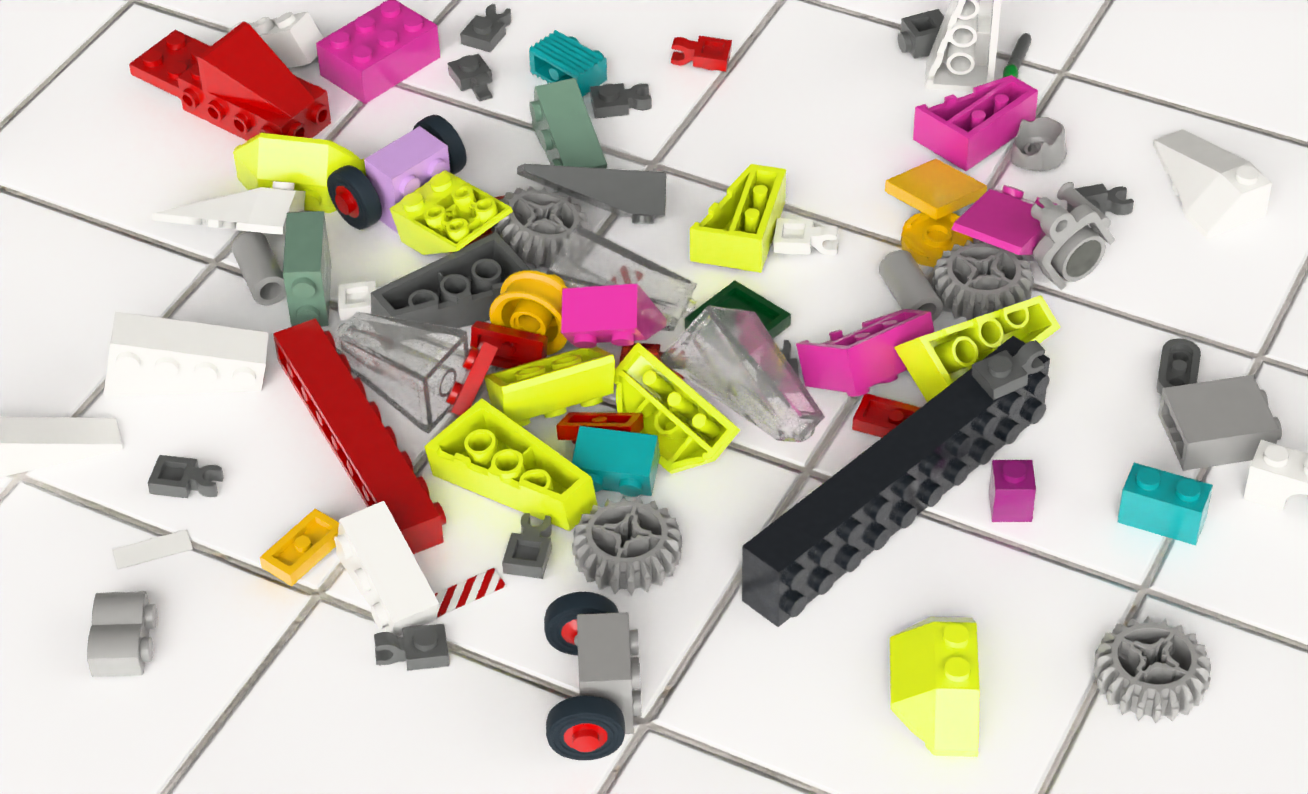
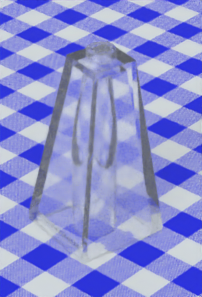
M578 224L546 272V274H554L562 278L568 288L638 283L667 319L666 327L662 331H674L681 318L685 320V317L693 312L697 304V300L692 298L697 283Z
M707 306L660 357L662 362L777 441L803 442L815 433V427L825 418L755 312Z
M356 312L346 323L341 324L334 334L337 353H343L346 356L351 372L420 430L429 434L447 415L451 404L445 402L453 383L455 381L461 383L468 370L462 367L469 351L467 331L459 328Z

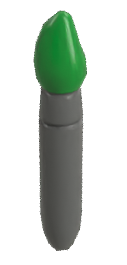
M1024 33L1019 37L1008 64L1003 70V78L1010 75L1018 77V70L1031 44V35L1029 33Z

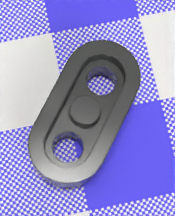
M1177 338L1169 340L1163 345L1156 386L1160 396L1162 395V389L1165 387L1197 383L1201 351L1194 342Z

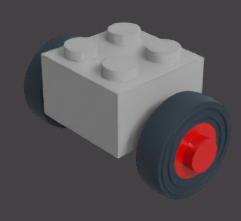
M593 592L569 593L555 599L548 606L544 617V631L552 647L560 652L578 656L580 696L565 699L550 710L546 720V737L552 750L563 757L581 761L596 760L614 753L622 745L625 734H634L633 717L642 716L641 690L632 691V689H641L639 657H631L639 655L638 629L629 630V612L619 613L617 606L609 598Z

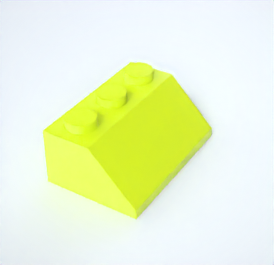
M597 346L594 348H578L485 375L484 380L491 405L523 427L531 423L530 418L544 414L545 418H552L565 414L567 412L566 407L580 404L581 407H589L602 403L604 396L614 394L615 359L612 353Z

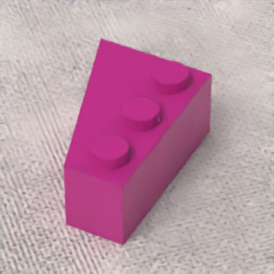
M1010 75L974 87L972 94L957 98L954 94L944 97V103L930 108L926 104L916 106L913 140L967 171L1015 138L1022 119L1029 122L1035 120L1038 90Z
M903 309L862 322V329L843 336V332L840 329L830 332V340L820 344L810 343L808 340L796 343L805 387L847 392L848 396L855 397L867 394L873 385L896 380L898 378L897 374L908 370L894 347L935 332L931 311Z

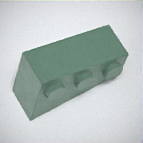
M570 78L535 86L534 101L529 102L532 127L550 165L607 169L606 159L576 79Z

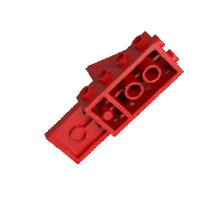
M245 21L211 46L175 29L129 63L131 75L180 98L183 110L246 141L260 133L313 138L331 124L327 90L295 76L253 27Z

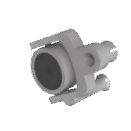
M1067 182L1062 185L1057 193L1059 200H1065L1075 208L1070 213L1061 205H1054L1047 197L1038 200L1044 206L1043 209L1036 203L1031 209V216L1040 221L1041 229L1045 233V236L1035 247L1033 257L1043 275L1061 291L1067 285L1059 274L1068 282H1076L1085 278L1093 272L1102 260L1106 248L1105 241L1110 245L1115 241V238L1108 230L1111 220L1076 191L1073 182Z

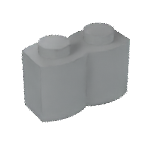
M146 591L96 593L92 609V626L87 645V662L92 677L143 676L145 662H152L153 642L152 638L149 637L150 629H156L157 609L155 604H149Z

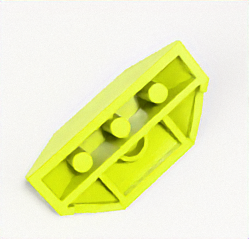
M260 133L246 141L243 145L235 147L233 151L237 178L247 190L260 187L272 188L273 181L295 183L294 190L306 191L304 211H324V213L337 211L332 203L327 187L328 177L337 169L351 165L359 169L366 176L365 158L360 159L350 150L331 140Z
M637 342L615 368L614 383L616 384L617 413H643L644 428L640 433L658 435L659 464L669 473H677L715 461L740 432V429L727 416L640 343Z
M928 617L891 636L889 642L891 710L916 736L926 743L925 746L934 756L978 757L980 686L976 621L970 617Z

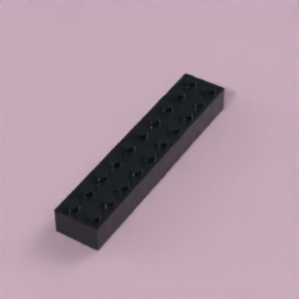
M1012 336L984 359L1004 350H1007L1013 357L1026 343ZM1044 354L1038 356L1044 363V368L1035 374H1028L1027 386L995 400L974 379L971 368L742 546V601L777 627L781 626L789 618L797 617L810 601L819 594L827 593L834 582L846 572L854 571L866 556L874 550H880L892 535L901 528L909 527L918 514L928 506H935L943 494L953 486L961 485L969 473L979 465L987 464L995 452L1005 444L1013 443L1020 432L1030 424H1036L1041 420L1046 411L1045 397L1050 381L1048 376L1050 358Z

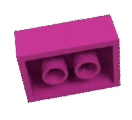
M397 0L383 2L316 43L320 75L364 104L440 58L437 25Z

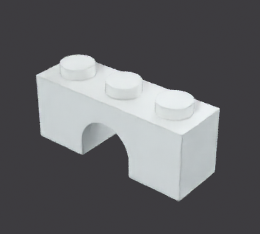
M1261 440L1250 465L1244 500L1283 511L1289 496L1294 494L1308 495V453Z

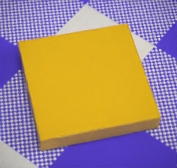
M935 158L886 180L885 192L937 220L976 202L987 192V185Z

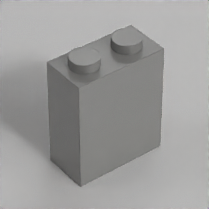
M1253 375L1165 387L1162 389L1158 416L1183 471L1251 461L1261 440L1277 444V440H1280L1282 437L1281 423L1277 417H1273L1268 407L1267 394L1263 389L1260 390Z

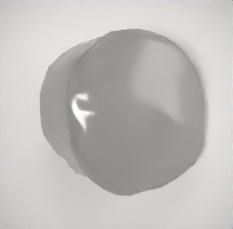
M1039 117L1031 122L1022 119L1012 146V164L1033 171H1048L1058 168L1067 155L1063 125L1048 117Z

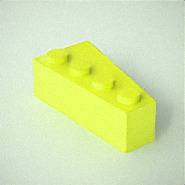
M482 398L424 446L433 476L523 513H530L531 516L543 521L545 516H550L551 524L571 531L575 525L580 523L582 514H590L592 506H598L590 475Z

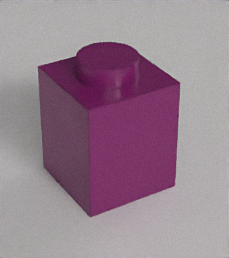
M992 460L989 484L992 522H1032L1036 494L1033 460Z

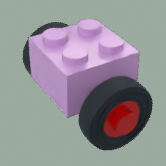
M430 115L415 124L413 130L365 158L366 176L359 169L351 165L343 166L334 171L327 180L328 192L338 213L352 227L363 230L380 220L398 233L389 208L401 201L406 195L427 183L436 174L444 170L453 175L460 172L467 162L466 150L459 134L446 119L439 115Z

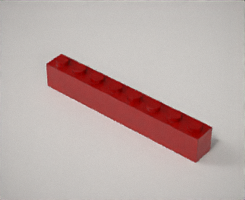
M316 318L273 333L279 364L366 506L370 507L385 501L413 554L444 543L442 525L446 524V516L439 502L433 503L431 501L429 489L422 476L416 477L408 453L405 450L400 452L397 447V440L392 428L389 425L384 427L382 424L381 414L374 401L368 402L362 381L359 377L353 378L351 375L349 362L343 353H337L335 341L330 331H323Z

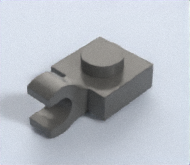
M479 53L467 55L447 63L448 73L461 91L472 89L478 101L493 98L487 84L493 82L492 71Z
M1103 183L1074 188L1104 215L1107 211L1116 215H1128L1133 212L1134 200H1126L1127 188L1124 186L1115 187L1108 191ZM1067 202L1066 210L1070 213L1075 208Z
M1034 340L1023 345L1013 357L1007 350H1004L972 364V376L993 400L1027 386L1028 374H1035L1044 368V363L1038 356L1045 354V349Z
M444 624L402 628L403 637H398L391 632L374 634L376 665L383 666L406 661L407 671L449 666V653Z

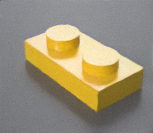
M315 508L260 556L262 568L293 586L336 547L334 538L338 536L339 522Z

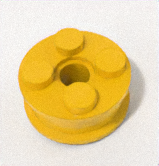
M533 270L515 272L505 279L500 295L491 304L489 311L491 324L548 336L547 355L554 354L560 351L567 342V339L561 333L562 288L568 287L562 278L554 274H545Z

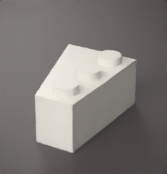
M385 501L339 519L338 536L334 538L337 547L336 555L356 584L359 592L371 607V613L377 626L399 637L403 635L402 628L424 626L436 621L439 602Z

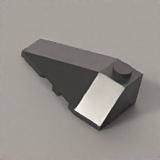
M522 164L517 167V175L619 216L632 217V223L654 224V218L665 216L667 172Z

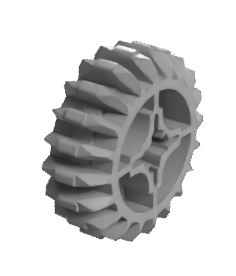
M529 186L527 191L516 188L514 193L506 192L504 198L499 199L511 206L513 212L492 226L491 231L492 233L497 232L524 263H531L536 269L539 265H545L549 270L554 265L564 268L567 262L575 263L576 258L581 256L582 251L585 250L590 233L587 214L581 212V205L571 204V197L563 198L559 196L558 191L551 193L545 187L542 190H535L532 186Z
M967 240L965 246L954 244L951 251H944L941 259L937 260L932 277V287H934L933 289L943 303L944 312L952 311L954 319L965 317L968 321L1031 299L1034 278L1032 277L1033 272L1030 268V262L1024 260L1022 255L983 241L973 244Z
M622 496L620 502L613 503L607 498L604 507L593 505L590 514H582L580 524L575 525L572 553L575 555V564L578 567V572H583L587 582L596 581L599 590L610 586L614 595L620 589H627L632 596L636 588H642L648 593L651 583L662 586L665 576H673L676 569L675 566L679 565V560H681L682 535H680L676 518H670L667 508L658 509L655 500L648 504H643L640 496L634 502L627 501Z
M1148 616L1143 623H1138L1135 619L1131 618L1127 626L1116 624L1112 633H1105L1101 644L1095 652L1093 674L1095 675L1094 680L1098 681L1099 693L1107 694L1108 705L1120 704L1119 708L1122 715L1132 711L1136 713L1138 721L1145 715L1151 716L1155 723L1161 719V716L1165 715L1173 722L1178 716V712L1188 716L1193 706L1200 705L1206 690L1209 688L1211 664L1210 659L1206 657L1205 645L1197 644L1196 633L1184 635L1182 624L1173 628L1168 626L1166 618L1159 624L1153 623Z

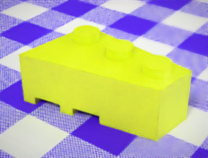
M750 164L727 188V195L719 203L714 202L708 208V215L700 223L695 222L690 227V261L761 273L775 234L777 218L781 217L786 202V169Z

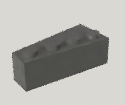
M494 232L463 247L457 252H453L371 292V322L391 346L473 325L476 321L485 322L490 320L489 311L491 304L500 295L505 279L515 272L531 269L497 232Z

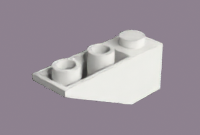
M308 11L297 14L287 12L273 19L267 16L256 22L249 23L287 68L310 64L318 56L316 43L324 39ZM239 22V23L235 24L234 26H232V27L229 29L228 32H230L231 30H233L235 27H237V26H238L239 24H241L242 22Z

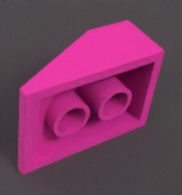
M1003 185L1002 190L989 189L954 222L951 230L1018 255H1033L1035 247L1045 236V233L1041 229L1040 221L1031 216V209L1035 203L1042 209L1044 206L1038 201L1041 197H1037L1036 201L1033 202L1023 198L1024 191Z
M638 283L562 288L561 333L575 347L594 348L597 346V343L611 342L616 346H630L636 340L649 339L666 327L667 319Z

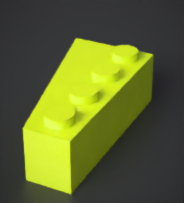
M1042 295L918 337L895 346L894 349L924 398L929 402L972 368V364L983 360L1012 336L1025 343L1036 340L1040 344L1061 327Z

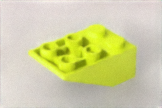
M446 170L436 174L427 183L406 195L401 201L389 208L401 242L422 255L457 252L513 212L511 206Z

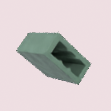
M324 211L287 213L283 278L291 327L316 318L320 326H329L332 265Z

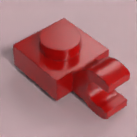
M700 35L698 41L675 37L672 49L680 50L682 53L673 51L671 63L682 66L693 60V67L726 72L732 51V40Z

